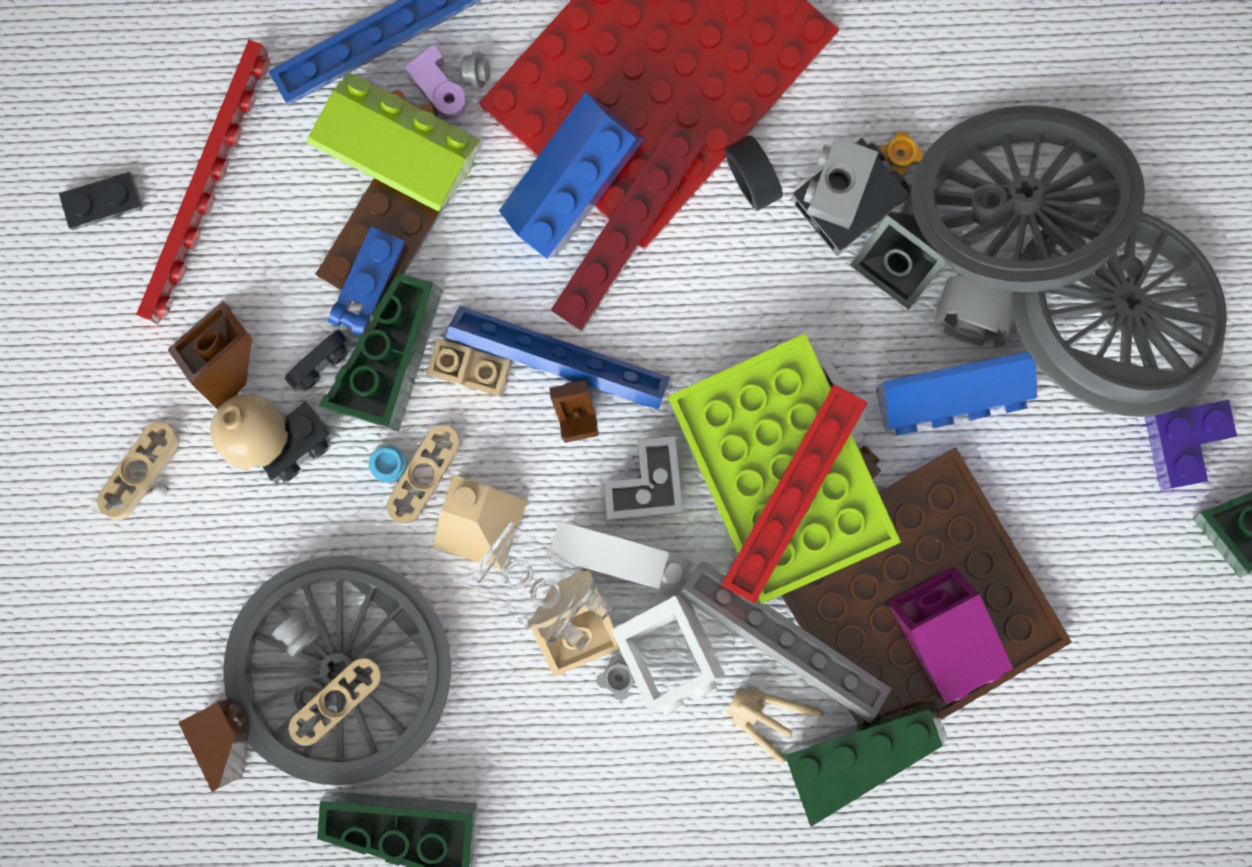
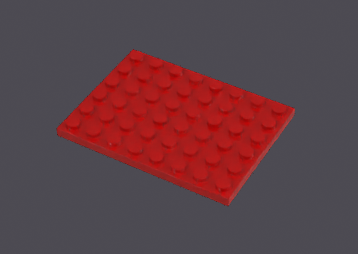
M571 0L478 104L481 109L536 157L540 155L585 92L591 94L644 136V141L594 206L608 220L673 122L705 142L706 144L640 243L639 247L645 251L726 160L725 148L746 137L835 38L840 29L806 0Z

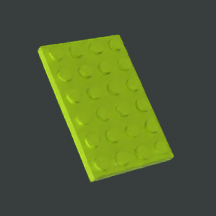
M806 333L667 396L738 554L831 390ZM852 433L758 598L761 604L901 543Z

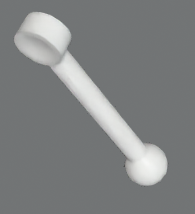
M162 485L155 486L152 491L145 494L141 501L151 498L162 500L166 497L167 490ZM121 499L110 501L113 504L112 508L120 507L124 504ZM94 501L90 506L91 512L97 516L103 515L98 508L97 501Z

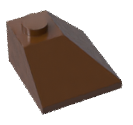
M222 301L167 350L190 384L216 409L225 400L237 395L246 386L252 337L229 306Z
M231 698L219 701L178 722L211 792L243 777L247 731L244 727L245 716L241 708L236 703L233 704Z

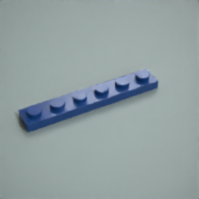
M398 0L268 72L285 103L289 106L482 0Z
M460 305L449 324L446 338L458 341L463 345L493 353L501 358H508L536 370L546 371L571 382L586 380L589 387L657 410L660 408L670 380L668 376Z

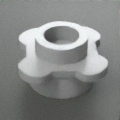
M621 656L611 657L608 668L604 673H600L597 676V685L600 688H607L613 692L615 699L619 701L626 700L629 697V690L636 683L628 665L624 663V659ZM618 674L622 675L623 677L622 681L620 682L616 681L615 679L616 675Z

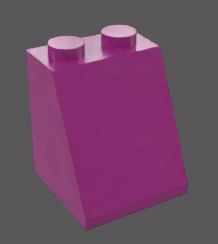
M954 566L887 601L931 686L945 705L965 698L970 691L986 683L999 680L1004 673L1013 669L980 594Z

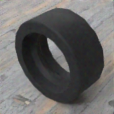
M748 135L725 148L724 153L729 168L740 190L753 209L759 211L782 198L783 191L775 170L766 153L753 136Z

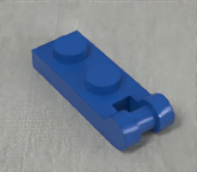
M370 227L337 302L330 311L329 323L338 327L341 324L351 328L352 333L358 336L361 333L364 334L374 317L373 313L378 307L406 246L405 241ZM352 301L363 306L358 315L348 311Z

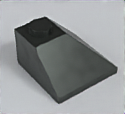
M889 212L851 262L850 266L909 310L945 265L946 261L926 240L917 225L914 215Z

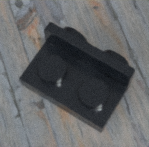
M307 401L286 416L285 431L288 432L287 442L281 453L270 464L263 467L271 482L278 483L281 480L284 483L289 482L302 471L299 465L309 457H312L313 460L318 459L332 447L329 441L335 437Z

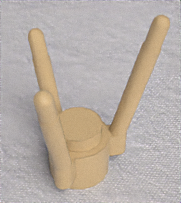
M753 686L749 691L740 687L726 711L728 715L734 717L731 723L742 728L781 764H784L786 758L748 722L754 725L756 720H759L787 737L792 735V731L762 713L761 711L765 705L759 702V700L816 717H821L823 712L804 704L763 693Z

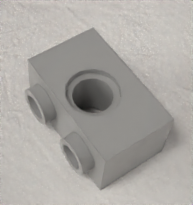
M836 136L831 147L824 144L816 165L823 168L818 182L810 181L803 200L810 203L807 214L849 229L857 212L878 151ZM836 173L844 175L848 180V187L844 190L834 189L829 183V176Z

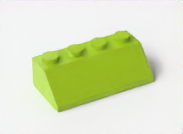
M351 72L333 89L307 139L308 144L438 212L469 174L481 141L468 134L465 130L435 117L432 113L408 103L399 96L391 94Z

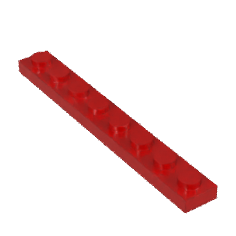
M248 39L136 313L137 316L157 325L161 317L166 318L171 309L173 298L170 297L172 289L175 283L179 284L185 275L187 264L184 263L188 250H193L198 243L201 233L198 226L203 214L208 215L213 206L215 196L212 194L217 180L221 181L226 174L228 168L226 157L230 147H235L240 140L242 134L241 120L244 113H249L253 108L256 99L255 86L259 78L263 79L270 65V58H267L269 53L264 46Z

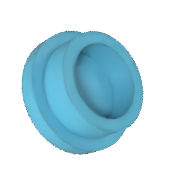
M392 445L378 447L373 451L369 459V469L372 475L382 482L398 480L403 476L407 466L404 453Z

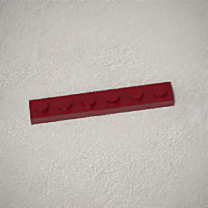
M675 122L672 123L551 308L552 312L580 331L585 329L705 146V142Z

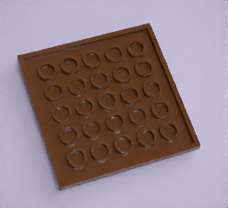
M956 447L878 492L901 543L781 595L799 627L892 688L875 719L935 700L942 720L1072 643ZM954 566L980 594L1013 669L1004 673L999 680L986 683L970 691L965 698L945 705L931 686L887 601ZM849 710L857 725L867 722Z

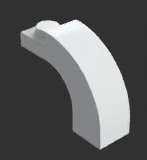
M559 521L548 556L551 559L674 594L679 593L688 558Z

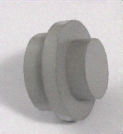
M475 51L470 56L463 57L462 78L466 86L473 85L475 89H482L485 81L490 79L491 68L489 60L487 58L484 59L480 51Z

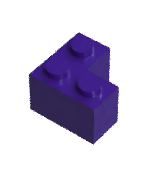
M1229 400L1144 418L1160 491L1207 482L1208 477L1201 444L1237 437Z

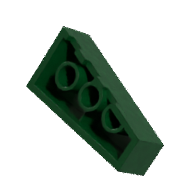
M397 273L373 313L374 318L364 334L361 333L355 343L356 348L345 366L342 365L335 377V383L329 393L324 395L318 407L399 432L443 290L433 282Z
M1252 492L1202 511L1192 518L1239 578L1252 571Z
M935 700L874 719L870 723L864 722L791 746L786 752L785 758L810 827L944 745L947 734Z
M326 791L320 800L317 839L363 855L367 853L384 859L386 863L396 866L472 867L477 803Z

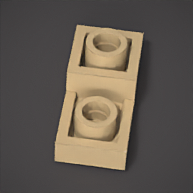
M436 339L426 374L477 391L503 397L513 362L475 351L466 346Z

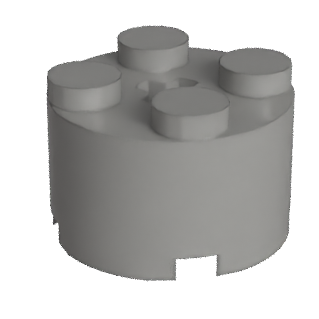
M960 273L959 276L949 277L946 280L933 324L937 327L942 323L945 325L943 333L957 340L983 346L984 340H994L993 347H1002L1007 342L1014 320L1012 291L999 290L979 284Z

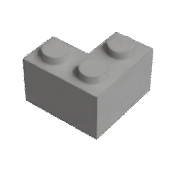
M675 436L638 440L641 478L604 482L608 521L683 513Z

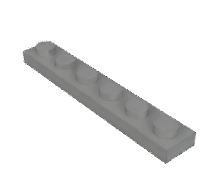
M703 561L700 562L680 592V596L870 723L875 719L892 688L767 604H761L759 599L753 604L721 586L725 576Z

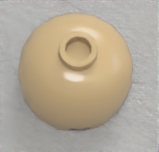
M253 393L235 395L225 400L217 408L211 420L210 436L213 447L227 463L240 470L250 471L249 467L257 465L264 467L281 453L287 442L288 432L285 431L286 415L278 406L265 397Z

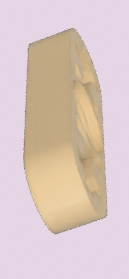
M155 422L144 429L98 494L97 505L104 515L114 520H123L133 513L178 449L179 436L173 428L166 423ZM156 434L160 436L165 434L164 438L168 442L164 447L162 445L156 446V442L152 439ZM144 449L157 457L155 463L149 457L142 454ZM135 462H145L148 466L147 475L139 481L131 480L129 476L130 467ZM123 480L126 484L135 488V491L133 493L119 485L120 482ZM112 495L116 497L121 495L120 499L124 504L120 509L118 507L112 508L113 504L109 502Z
M438 425L428 432L388 499V514L396 522L403 524L412 523L421 515L460 449V437L453 428L446 425ZM447 432L451 434L449 441L453 446L450 450L445 448L441 450L437 458L445 461L439 467L432 459L423 457V454L428 450L433 455L437 448V443L433 441L436 435L443 437ZM420 464H429L434 469V479L428 485H419L414 480V470ZM408 482L414 489L425 492V495L420 499L415 494L410 503L415 508L413 513H404L400 517L397 514L399 508L395 503L398 499L405 500L411 491L403 489Z
M360 658L353 661L292 717L289 723L291 738L296 743L304 746L312 745L319 741L379 686L382 680L380 665L371 658ZM357 666L363 669L370 666L373 669L370 675L373 682L371 685L366 682L359 684L354 691L360 695L355 699L351 690L341 684L340 681L345 677L347 683L350 684L358 676V672L355 670ZM332 690H338L346 697L347 703L341 712H332L326 707V695ZM317 704L322 715L331 719V722L326 725L325 720L321 719L313 727L316 733L314 737L310 734L301 736L298 732L302 727L299 720L301 718L305 721L312 719L318 713L312 709Z

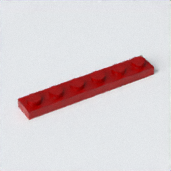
M835 384L832 386L721 586L753 604L756 603L868 402Z

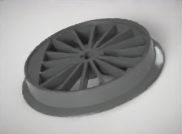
M1036 105L1012 106L991 110L971 117L948 130L933 143L921 159L913 178L911 190L912 209L917 225L926 240L954 270L974 282L991 288L1013 292H1038L1060 288L1075 283L1098 270L1123 245L1135 229L1142 213L1145 198L1144 179L1139 163L1130 148L1119 136L1103 124L1085 115L1066 109ZM1035 142L1029 176H1021L1010 143ZM1050 143L1063 146V150L1040 180L1036 178L1041 144ZM1002 146L1014 181L1011 182L982 151ZM1077 152L1083 165L1051 183L1072 154ZM967 159H972L996 184L957 167ZM1088 176H1090V179L1093 183L1086 186L1068 189L1076 183L1087 178ZM950 179L973 189L974 192L941 191L944 182ZM1098 197L1101 205L1076 202ZM936 205L972 207V210L940 217ZM1073 217L1105 219L1107 227L1103 231ZM975 223L980 225L959 238H956L948 230ZM1020 224L1013 261L996 258L995 255ZM1027 224L1030 226L1041 259L1039 261H1020ZM1039 226L1067 254L1050 259ZM1057 226L1089 239L1091 242L1078 248ZM1002 228L984 253L970 247Z
M1141 213L1135 229L1125 241L1124 254L1117 256L1115 252L1106 262L1107 267L1104 264L1089 276L1079 280L1090 288L1069 284L1060 288L1046 290L1047 292L1096 303L1049 310L1045 291L1011 292L1015 323L1019 335L1032 359L1059 388L1080 402L1098 410L1130 417L1154 416L1176 410L1192 401L1206 388L1220 364L1224 349L1227 310L1219 279L1205 255L1187 236L1170 224L1149 214ZM1073 217L1103 231L1107 227L1105 219ZM1057 226L1078 248L1087 244L1080 235ZM1042 229L1040 232L1049 258L1063 256L1055 250L1059 245ZM1034 238L1023 250L1020 261L1041 260ZM1136 241L1152 248L1144 265L1135 256ZM1158 253L1161 254L1174 267L1141 289L1140 287ZM1123 270L1128 273L1129 277L1125 278ZM1178 272L1190 287L1148 294ZM1195 297L1199 312L1159 303ZM1102 313V317L1068 340L1062 338L1053 323V320ZM1166 318L1202 326L1201 340ZM1104 323L1111 326L1096 355L1071 347ZM1118 329H1121L1120 361L1103 357ZM1162 333L1198 354L1191 368ZM1132 335L1144 366L1131 364ZM1148 339L1175 371L1158 368Z
M346 556L315 558L298 563L279 572L265 582L243 606L233 624L225 649L223 665L224 688L226 698H231L233 704L236 703L243 711L245 716L244 727L247 731L246 741L268 763L288 775L312 783L324 785L355 784L377 778L397 768L412 757L430 737L440 720L449 693L451 679L449 646L443 626L431 604L411 582L397 572L381 564L361 558ZM333 579L336 580V649L310 589V585ZM346 579L363 592L366 597L344 649L343 581ZM303 589L329 653L314 640L310 645L324 659L304 651L298 653L297 656L317 663L320 667L253 668L252 656L257 640L287 651L286 644L264 636L260 631L274 610L284 620L288 619L290 615L281 607V603L296 591ZM373 601L388 616L351 653L370 603ZM392 620L409 637L360 658L373 659L412 641L426 656L428 665L380 666L382 672L428 671L423 699L381 682L377 687L420 705L416 716L407 729L371 694L365 698L400 733V736L384 749H377L359 704L353 711L370 749V755L355 759L344 758V718L337 724L336 760L313 756L310 753L313 744L305 746L304 751H301L281 737V734L289 727L292 717L306 705L303 701L304 690L309 686H313L322 691L335 679L331 675L334 671V667L331 665L332 662L337 664L344 661L347 665L345 668H347L353 661L357 660L356 657ZM357 666L355 669L358 672L356 679L371 685L373 680L359 674V672H373V669L370 666L365 669ZM253 673H320L316 677L261 701L256 700L252 684ZM343 678L340 683L347 686L356 699L352 687L355 689L359 683L354 679L348 684L346 678ZM335 690L330 691L326 695L325 704L327 708L330 705ZM337 690V712H341L344 709V694ZM293 693V703L297 710L275 731L265 719L260 708ZM318 706L316 708H312L313 710L319 713L314 723V726L325 717L319 711ZM312 728L310 735L314 737L316 733Z

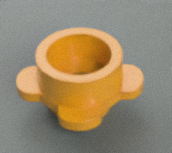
M904 131L897 132L894 139L888 145L883 144L879 148L885 160L892 166V172L897 171L900 175H904L907 172V167L913 162H920L923 157L922 149L917 147L915 142L910 139L909 134ZM899 150H902L904 152V156H898L897 152Z

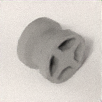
M300 609L276 628L272 635L276 640H282L287 646V653L294 657L311 644L321 634V631L317 627L309 625L306 621V614Z

